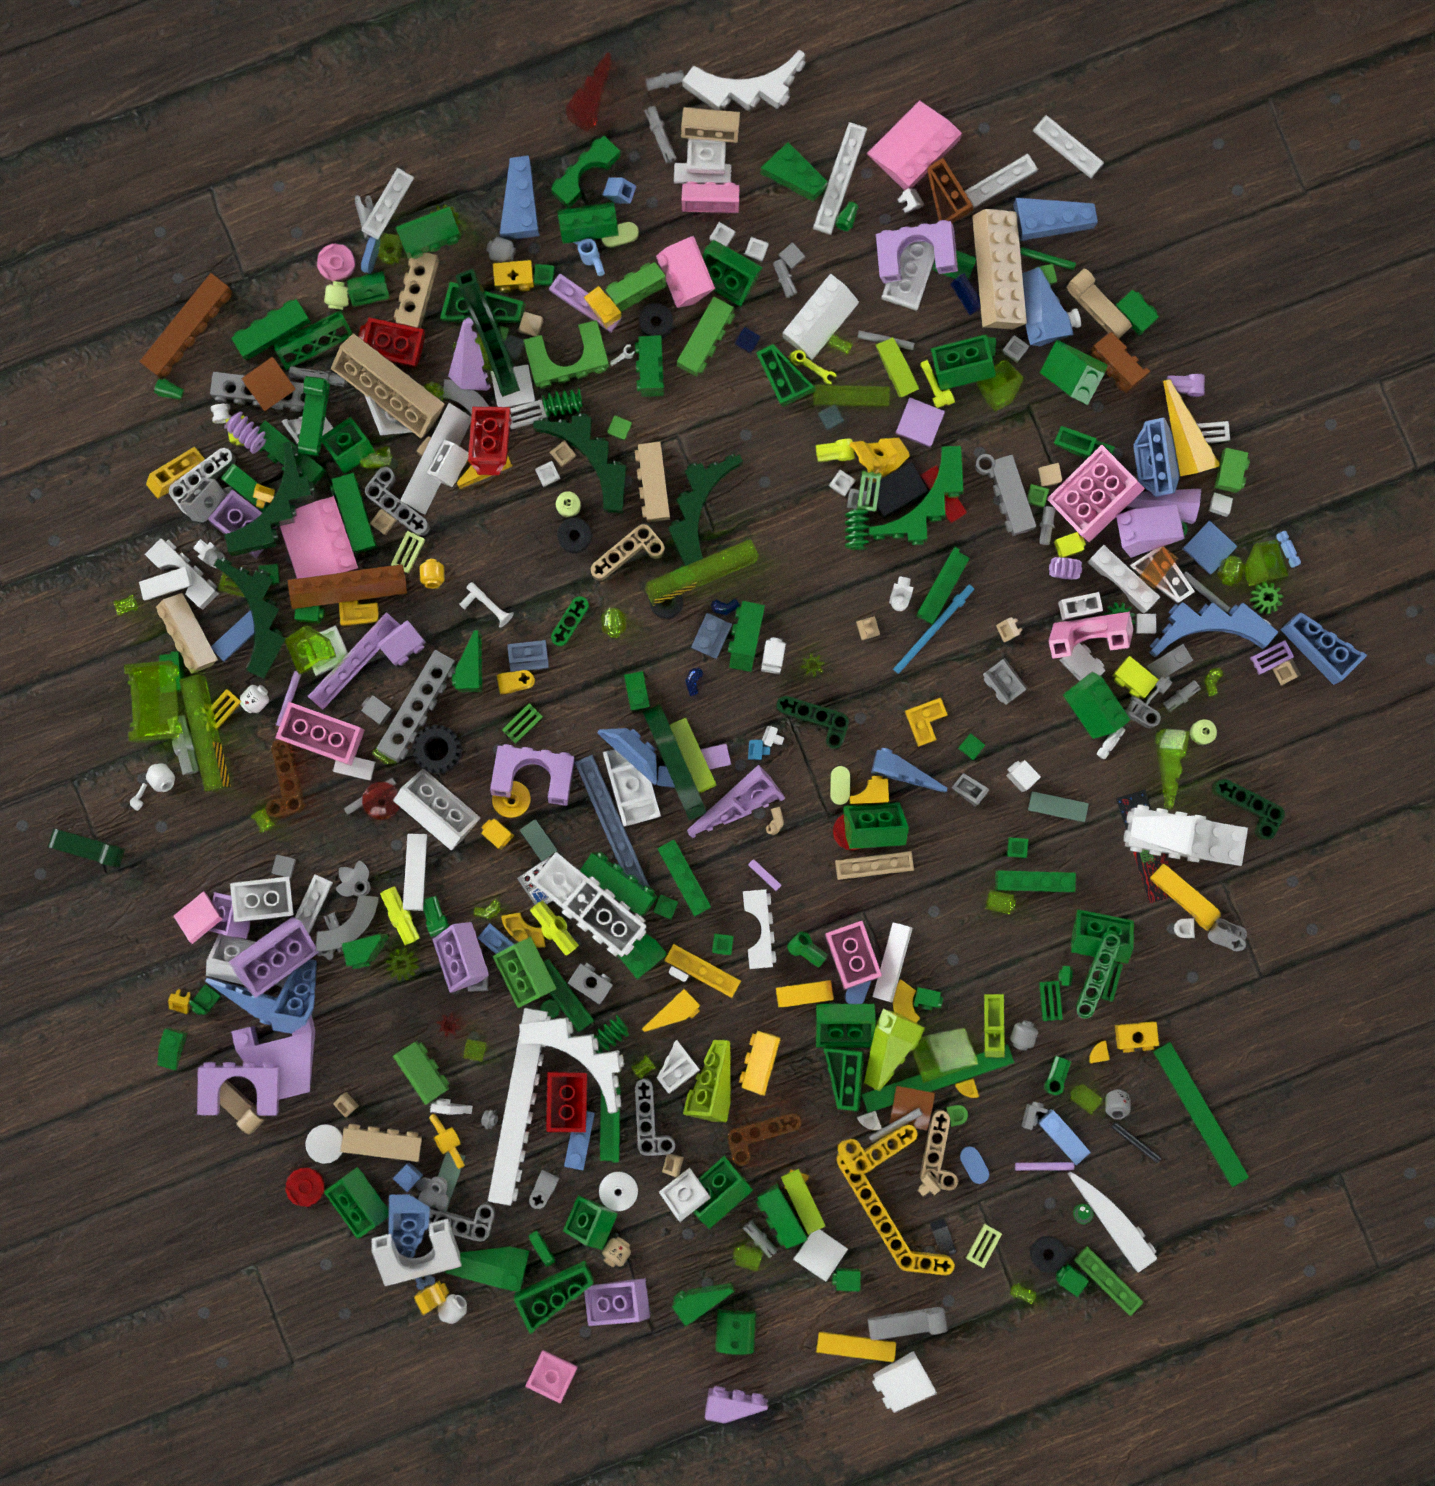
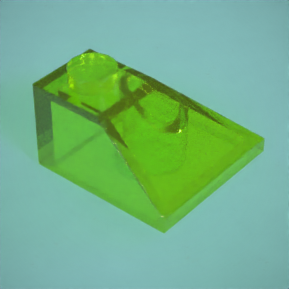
M1007 359L994 366L996 377L976 382L987 404L995 412L1012 403L1024 380L1023 376Z
M1277 540L1254 544L1244 567L1245 577L1249 586L1288 576Z
M307 625L285 639L298 674H303L324 665L337 657L330 639Z

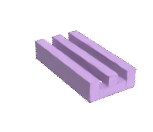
M1286 640L1250 659L1253 661L1258 675L1294 656ZM1281 646L1284 647V650L1260 662L1257 661L1261 656ZM1284 653H1287V657L1263 669L1261 668V665L1267 663L1268 661Z
M754 859L748 864L775 891L780 888L781 884Z

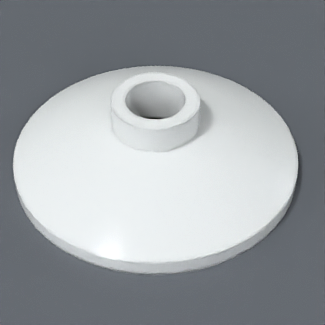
M613 1172L607 1175L599 1187V1196L602 1203L614 1211H623L630 1208L638 1195L635 1180L624 1172ZM616 1189L622 1191L620 1196L615 1195L614 1191Z

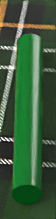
M1021 247L1020 255L1074 270L1076 265L1075 262Z

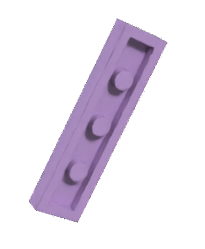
M559 274L550 286L549 291L591 320H597L598 325L606 329L584 300V296L588 293ZM619 319L613 325L608 327L606 330L612 333V331L621 319Z

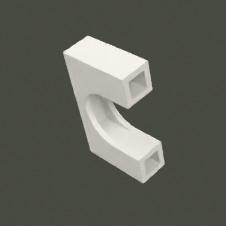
M448 1219L429 1224L433 1249L427 1255L420 1258H408L401 1255L395 1247L391 1234L372 1238V1253L385 1286L461 1266L460 1252Z

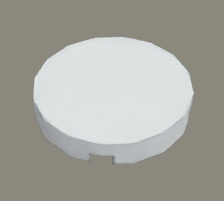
M329 1124L319 1125L312 1129L306 1139V1150L309 1156L314 1161L322 1164L337 1160L343 1153L340 1152L343 1134L338 1128Z

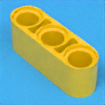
M831 980L776 988L778 1007L834 1000Z

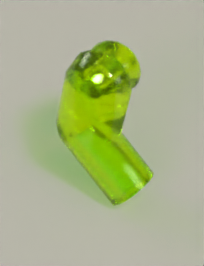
M1213 668L1205 678V685L1209 696L1218 694L1216 683L1223 676V671L1220 668Z
M378 746L371 752L383 764L397 763L378 752Z

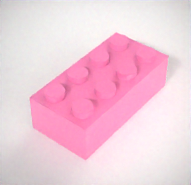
M289 702L275 738L352 766L365 730Z

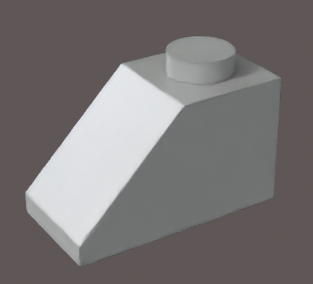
M1184 644L1147 665V668L1152 675L1160 680L1161 677L1165 678L1193 661Z

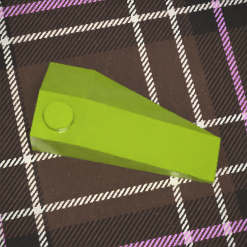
M883 1009L875 1027L864 1083L880 1091L893 1076L896 1067L906 1060L905 1056L909 1051H913L916 1048L925 1028L897 1012Z

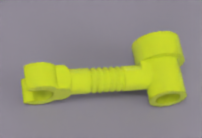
M795 350L789 355V361L794 366L804 365L816 372L828 385L832 383L828 381L827 376L836 377L834 372H828L811 362V360L806 358V354L803 351ZM797 354L800 355V360L797 359Z
M928 360L922 362L921 367L935 394V397L932 398L935 407L939 408L946 404L955 403L950 389L940 390Z

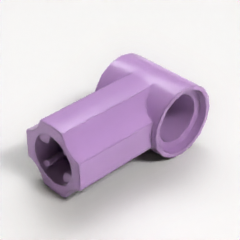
M1205 375L1167 376V380H1172V384L1178 393H1184L1188 396L1204 395Z

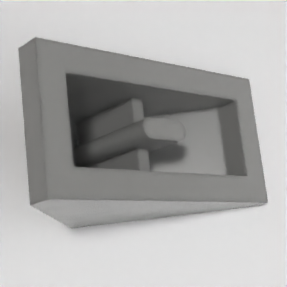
M964 773L952 787L955 792L974 806H977L989 791L987 787Z

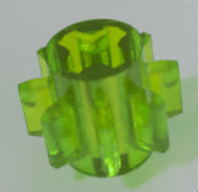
M433 381L429 384L425 383L423 387L442 402V396L445 394L442 386Z
M810 653L809 659L803 658L806 665L801 666V669L806 668V676L809 673H813V677H816L817 671L823 672L820 666L824 665L825 662L819 661L820 655L815 658ZM813 661L817 662V663H816L817 669H816V668H813L812 670L809 669L810 664H809L808 662H810V663H813Z

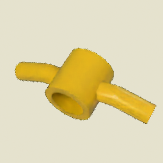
M432 1114L429 1119L439 1135L434 1137L442 1154L449 1151L458 1169L464 1167L465 1165L456 1149L460 1145L457 1134L452 1127L445 1130L437 1115Z

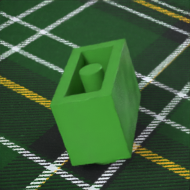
M1225 448L1222 451L1214 488L1235 493L1244 488L1246 477L1243 476L1250 463L1248 452Z

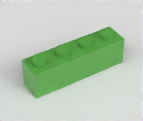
M713 297L677 360L679 368L696 377L699 372H704L708 356L712 357L717 347H715L717 340H722L726 332L724 330L727 324L730 325L735 317V314H733L734 307Z

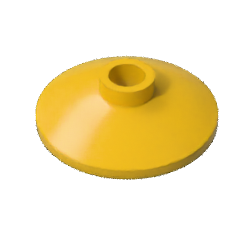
M513 781L510 798L492 795L494 809L498 814L507 818H515L524 814L529 808L531 801L530 793L526 786L517 781ZM514 799L515 803L509 804L508 801Z

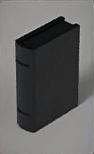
M912 462L881 479L877 509L883 519L892 514L894 515L895 512L918 499L920 500L929 493ZM876 482L872 484L870 497L872 500L874 498Z

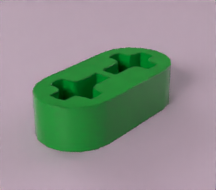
M536 1230L528 1235L545 1266L549 1267L554 1264L556 1260L540 1233Z

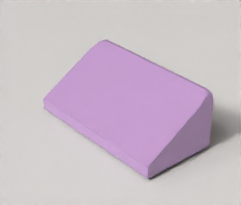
M727 744L700 749L709 769L731 765Z

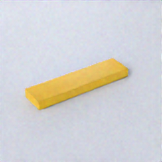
M673 944L664 960L731 998L741 980Z
M819 1332L816 1352L894 1362L896 1341L871 1340L865 1337Z

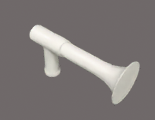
M473 582L468 584L466 588L470 593L459 603L463 609H466L477 598L498 617L500 621L499 627H503L510 621L514 614L513 612H503Z

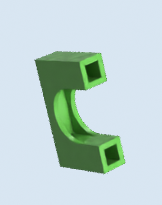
M597 320L578 325L584 345V352L581 359L572 366H558L548 358L542 335L523 340L536 387L547 388L551 386V383H566L570 381V378H584L588 376V373L595 372L599 374L609 368Z

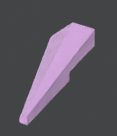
M468 317L462 323L448 377L461 389L487 391L490 388V384L485 381L488 375L486 372H483L484 360L480 345L475 342L477 334L474 331L472 332L471 328L474 323Z
M1201 489L1176 490L1173 494L1155 497L1151 492H1141L1126 508L1133 510L1177 505L1181 521L1193 524L1196 522L1200 506Z
M758 765L687 831L694 838L696 837L695 834L704 830L709 832L718 824H728L751 814V810L761 806L766 808L770 802L778 799L782 801L785 797L769 774Z

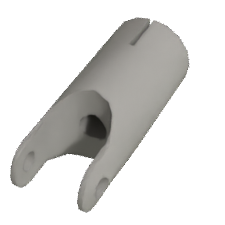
M360 196L355 197V204L362 227L374 208L370 196H367L365 199L367 208L362 204ZM363 232L365 239H369L371 237L367 233Z

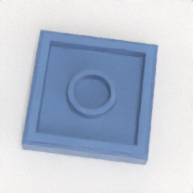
M1208 521L1185 545L1183 550L1211 575L1237 546L1211 521Z

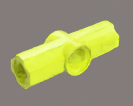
M396 886L381 892L380 895L387 907L390 921L397 928L404 945L420 939L417 929L412 922L413 918L410 911L403 910V901Z
M543 900L530 909L531 913L542 925L543 935L549 940L553 939L566 956L579 946L566 930V921L560 916H555Z

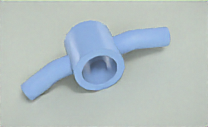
M584 239L579 242H573L578 245L582 262L586 265L594 264L597 275H604L605 272L599 259L600 254L595 241Z

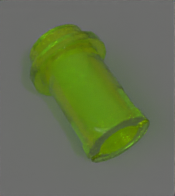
M832 334L828 342L831 349L834 347L848 355L853 345L839 338L838 334L836 336Z
M1019 1283L1013 1284L1010 1290V1295L1014 1299L1017 1297L1029 1304H1033L1036 1298V1292L1021 1287Z

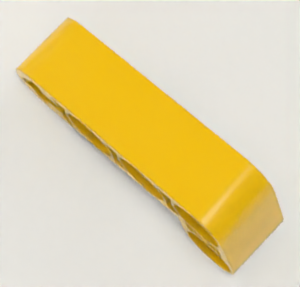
M1162 864L1150 877L1153 883L1189 912L1205 930L1208 931L1215 921L1221 917L1220 911L1165 864Z
M911 1125L902 1126L865 1150L862 1149L859 1142L855 1139L844 1140L839 1143L838 1152L852 1174H864L912 1143L917 1137V1131ZM906 1132L908 1133V1134L906 1135V1138H902V1139L899 1138V1137L903 1136ZM888 1140H891L893 1143L892 1150L888 1148ZM847 1144L852 1146L851 1153H848L846 1150ZM873 1150L878 1154L876 1160L872 1157ZM858 1160L862 1163L861 1170H858L856 1166Z

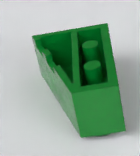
M774 344L756 352L782 407L816 391L815 387Z
M742 601L741 607H737L735 618L738 619V624L733 625L731 634L735 638L734 641H730L728 652L731 653L729 668L748 672L752 671L765 605Z
M823 1048L837 1109L858 1111L860 1109L864 1051Z

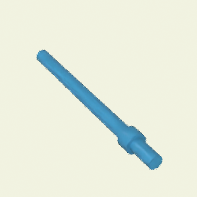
M970 584L960 595L957 594L953 598L952 604L893 668L897 674L904 669L955 610L963 606L966 602L965 599L974 590Z

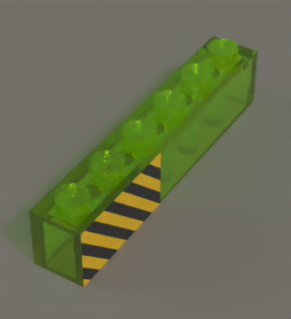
M749 539L646 583L645 590L654 606L756 563L759 554L752 540Z
M194 675L179 679L205 792H215L230 788L231 784L218 729H216L214 712L211 708L212 703L206 677Z

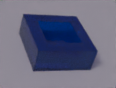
M744 327L735 341V345L751 354L761 336Z

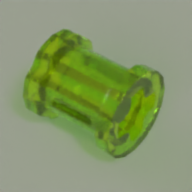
M132 594L123 600H114V606L119 616H123V613L131 610H138L137 602Z
M266 808L257 811L251 816V819H254L259 826L260 833L275 826V823L271 822L268 817Z
M644 1055V1059L639 1063L631 1066L640 1079H643V1076L651 1069L656 1068L647 1055Z

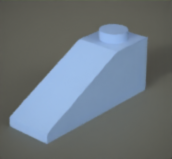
M1050 1109L1048 1114L1045 1113L1037 1121L1041 1128L1075 1165L1079 1164L1090 1153L1054 1110Z

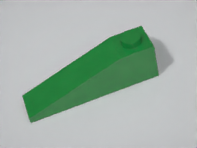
M645 933L640 940L636 939L632 944L634 948L628 955L620 956L618 954V957L635 978L638 979L668 954L654 938Z
M508 1246L460 1252L461 1266L446 1270L445 1273L501 1289L520 1292L530 1250Z

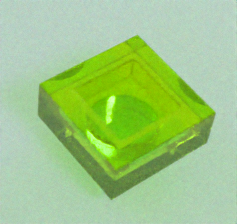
M467 1039L463 1058L483 1062L487 1042Z

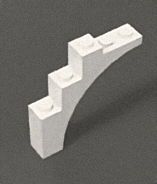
M798 50L788 62L777 70L751 79L733 80L720 78L693 66L682 80L683 87L718 111H721L722 108L726 109L731 99L749 111L751 107H755L758 104L759 97L778 109L780 105L784 106L790 97L788 96V87L795 78L793 75L796 71L800 72L806 63L805 54Z
M568 1018L528 1022L519 1025L522 1044L552 1046L578 1059L591 1071L598 1081L606 1099L608 1112L613 1113L619 1110L621 1098L616 1093V1087H619L618 1076H614L615 1072H620L621 1067H624L623 1055H620L619 1051L596 1053V1050H598L597 1038L594 1039V1034L570 1037V1034L573 1033L572 1022L568 1021Z

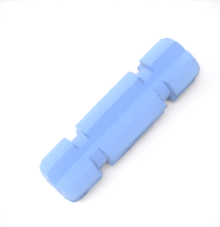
M1286 531L1278 533L1276 537L1282 543V550L1286 558H1289L1290 566L1296 567L1300 565V558L1296 556L1297 552L1291 540L1288 539V533Z

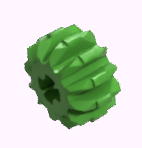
M1263 582L1262 586L1259 584L1255 586L1256 591H1251V595L1254 597L1250 599V602L1256 603L1252 608L1256 609L1259 607L1260 614L1265 610V613L1269 615L1271 610L1276 612L1278 611L1277 606L1282 605V602L1278 599L1283 598V595H1278L1277 593L1281 589L1278 587L1274 590V583H1271L1268 587L1267 582ZM1268 595L1270 599L1265 602L1263 598Z

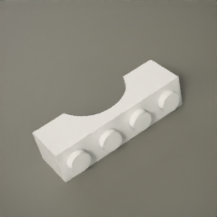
M161 538L145 555L161 570L172 567H189L193 586L188 587L186 595L199 608L204 609L219 594L215 590L217 586L210 579L206 581L202 577L204 573L198 567H191L188 564L190 560L183 553L179 555L175 551L177 547L169 539L164 541Z
M1103 545L1088 561L1098 573L1109 578L1127 595L1129 601L1143 614L1160 598L1157 593L1106 546Z
M770 638V641L766 640L762 672L780 674L786 644L782 643V639Z
M766 890L743 891L744 911L756 916L761 924L759 941L748 949L749 969L773 967V963H776L775 951H771V943H774V932H770L769 924H773L772 912L768 913V905H771L770 893H766Z

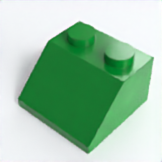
M351 417L322 436L321 442L344 474L376 453Z
M578 1195L563 1232L586 1246L603 1250L618 1214L606 1206Z

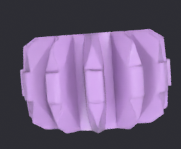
M1055 557L1051 559L1049 575L1054 578L1076 580L1080 578L1082 573V562L1072 558Z

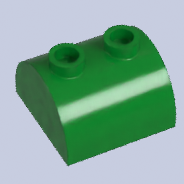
M717 1310L715 1350L726 1354L754 1353L756 1312Z

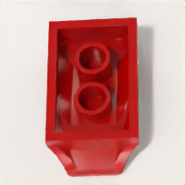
M368 318V322L360 327L358 337L378 351L388 361L402 364L406 367H416L420 361L425 331L416 327Z
M472 407L468 462L474 467L478 475H500L501 470L507 463L509 431L512 423L510 407Z

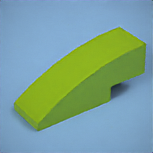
M892 337L875 345L898 396L903 397L919 390L894 338Z
M984 994L985 1057H1005L1004 994Z
M799 1169L782 1176V1181L807 1234L825 1227L824 1221Z

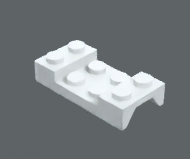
M616 750L603 752L623 826L626 827L661 817L652 783Z

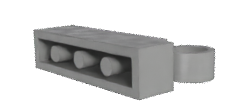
M989 454L980 455L975 462V469L979 474H988L990 479L993 478L995 483L993 490L996 497L999 496L1000 498L999 508L1002 515L1005 514L1006 516L1005 526L1007 531L1011 532L1012 536L1034 530L1036 524L1013 455L996 460ZM982 459L989 460L991 468L988 470L981 469L979 461Z

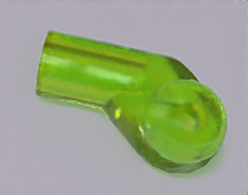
M493 900L486 908L475 907L473 916L491 919L500 912L501 903L498 900Z

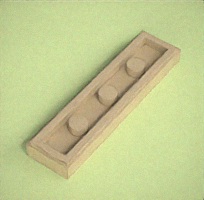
M912 851L835 861L837 880L914 871Z

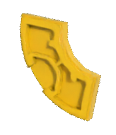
M520 912L501 916L504 927L515 940L520 942L531 937L536 948L546 947L541 928H534L528 925L523 920Z
M900 979L893 998L894 1012L917 1023L920 1017L913 1008V997L916 990Z

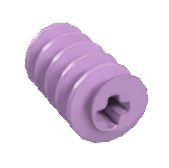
M240 411L227 421L224 429H227L230 434L233 433L234 438H239V442L241 444L244 443L247 449L250 448L251 453H256L266 443L267 439H264L265 432L263 431L258 434L260 429L258 426L252 429L254 422L252 421L247 424L248 417L246 416L241 419L243 413Z

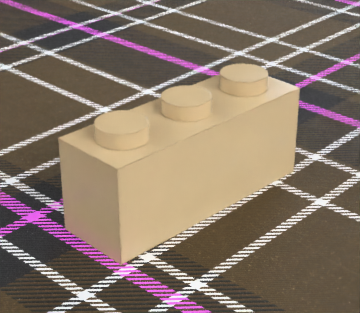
M683 108L681 138L737 143L740 112Z

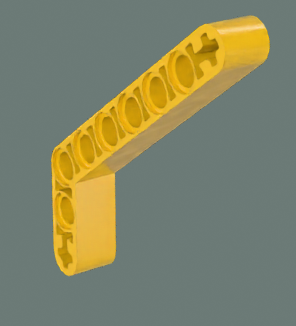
M838 1153L836 1161L898 1266L904 1271L939 1275L951 1274L954 1270V1263L949 1256L909 1250L866 1176L861 1174L858 1181H852L850 1179L851 1172L849 1170L845 1172L848 1168L844 1162L841 1163L842 1158ZM856 1163L858 1170H861L858 1163ZM869 1189L871 1191L870 1196L862 1198L860 1196L861 1190ZM874 1205L881 1207V1211L877 1215H873L870 1212L871 1207ZM884 1222L891 1224V1228L887 1232H883L880 1229ZM894 1239L901 1241V1245L897 1249L891 1247V1242ZM904 1256L911 1258L909 1265L901 1264V1259ZM928 1258L930 1259V1265L925 1268L921 1267V1260ZM934 1259L939 1264H943L944 1260H946L949 1266L943 1269L941 1265H935Z

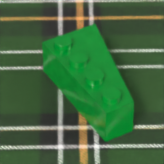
M450 282L440 319L448 322H463L469 317L474 322L458 284ZM485 291L492 313L498 323H521L526 306L523 301Z
M585 1260L520 1290V1292H515L514 1301L529 1333H533L542 1323L544 1324L571 1300H574L592 1286L593 1275Z

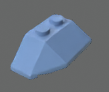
M1165 418L1146 421L1134 443L1138 482L1155 497L1173 494L1176 491L1180 477L1173 434Z
M627 728L600 729L597 732L651 783L657 784L656 754L654 753L656 749L648 742L644 744L639 740L641 736L634 729L631 731Z

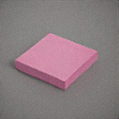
M204 891L174 915L177 923L192 944L222 920L219 912Z
M542 1350L525 1387L561 1404L578 1366Z

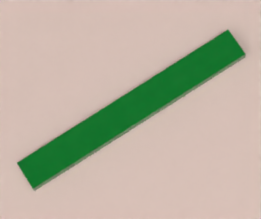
M1167 1042L1152 1051L1230 1186L1234 1187L1248 1179L1249 1176L1171 1042Z
M1006 1044L1005 1057H985V1052L886 1085L880 1091L875 1089L861 1095L866 1110L870 1113L893 1105L896 1086L931 1092L1014 1063L1009 1046Z

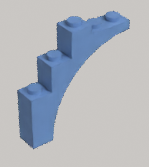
M1182 602L1179 606L1175 604L1168 612L1171 614L1168 620L1173 625L1169 623L1163 629L1164 635L1161 639L1156 638L1150 645L1152 649L1149 653L1156 657L1177 639L1204 631H1222L1236 634L1250 640L1263 649L1277 635L1278 631L1244 603H1241L1239 606L1235 604L1228 612L1230 616L1213 602L1209 606L1205 604L1198 612L1199 616Z

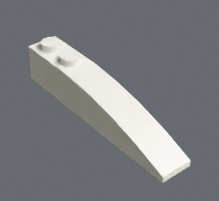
M1071 1171L1067 1173L1137 1272H1140L1157 1260L1154 1255L1156 1250L1150 1242L1147 1244L1144 1241L1143 1237L1145 1234L1139 1226L1135 1228L1122 1211L1092 1185Z

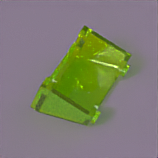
M173 661L124 664L125 674H129L130 678L128 685H131L133 713L131 727H134L133 731L128 732L129 742L147 743L179 738V734H182V724L179 723L176 683V677L179 675L178 666L174 665Z

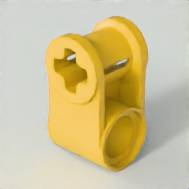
M527 670L496 675L500 694H509L529 689L535 683L534 675ZM524 675L530 678L527 680V684L521 681V679H524Z

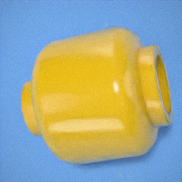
M428 559L420 565V582L426 588L434 589L440 587L445 580L444 565L437 562L436 559Z

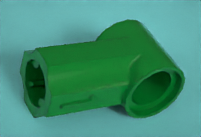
M437 896L425 899L423 911L427 919L426 925L430 936L434 937L446 930L449 924L442 913Z
M799 932L787 944V948L792 955H802L818 968L828 955L812 943L810 935L806 932Z
M1058 1056L1054 1057L1048 1078L1044 1083V1089L1048 1094L1059 1095L1063 1092L1064 1082L1071 1061ZM1052 1081H1056L1059 1085L1058 1090L1055 1092L1051 1091L1049 1087Z

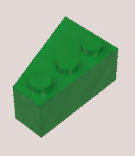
M789 142L761 167L760 175L792 189L793 192L811 201H814L827 189L828 182Z
M661 335L638 336L639 342H635V353L639 354V361H636V373L640 372V380H637V391H641V397L664 396Z

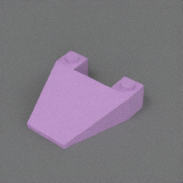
M312 1014L307 1024L293 1032L292 1037L260 1045L255 1026L231 1032L235 1050L244 1063L253 1062L255 1066H263V1063L271 1062L275 1063V1066H279V1100L310 1092L315 1041V1027Z

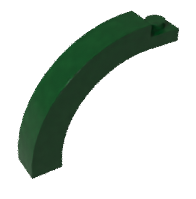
M659 704L643 711L688 819L691 820L707 813L661 705Z

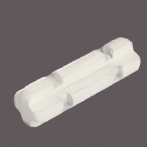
M1122 727L1117 732L1111 733L1102 745L1103 747L1097 752L1100 758H1107L1109 751H1112L1119 741V737L1124 734L1125 729Z

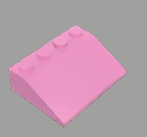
M919 101L867 155L904 190L912 189L928 173L927 167L943 158L960 141L962 133L949 120Z
M1101 445L1047 500L1083 538L1090 542L1145 488Z
M334 496L297 508V516L294 517L295 523L280 526L297 579L357 571L358 566Z

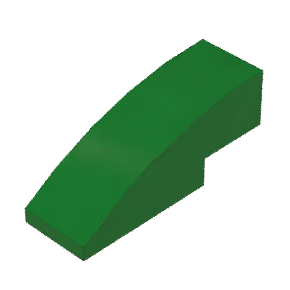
M1063 426L1060 427L1054 442L1058 447L1086 460L1101 445L1112 455L1115 452L1114 446L1097 441V438Z

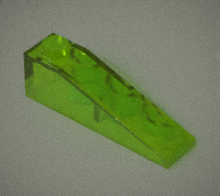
M1162 729L1160 733L1157 732L1155 737L1165 809H1173L1178 789V782H1175V780L1179 778L1182 772L1180 759L1186 755L1190 731Z

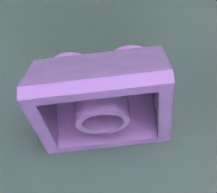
M407 620L378 642L377 645L395 666L398 664L401 666L409 660L408 656L413 652L415 654L420 652L426 642Z
M214 892L212 903L222 917V920L209 931L246 939L250 929V921L234 922L232 897Z

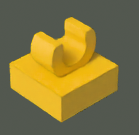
M256 484L253 497L257 498L256 507L263 509L265 502L271 503L275 490Z
M180 989L175 994L171 993L168 999L169 1009L188 1014L190 1010V992L187 993L186 997L180 996Z

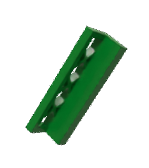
M341 310L274 343L273 346L287 370L291 366H295L347 340L353 333ZM344 325L348 333L342 336L335 335L336 329ZM323 335L330 337L326 344L318 343L319 338ZM305 344L313 345L308 353L301 351L302 346ZM288 353L296 354L294 360L288 363L283 357Z
M954 547L916 614L917 617L931 625L935 622L970 559L960 553V549Z
M619 1082V1087H616L617 1095H620L621 1082ZM602 1089L600 1161L619 1162L620 1107H618L619 1110L617 1112L609 1113Z

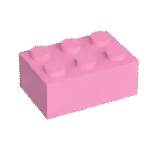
M863 921L825 934L844 990L882 976Z

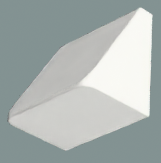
M1214 493L1209 511L1227 517L1231 510L1233 498Z

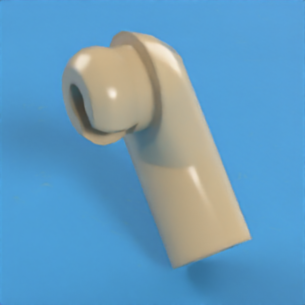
M780 807L771 809L773 820L766 827L768 834H777L784 825Z

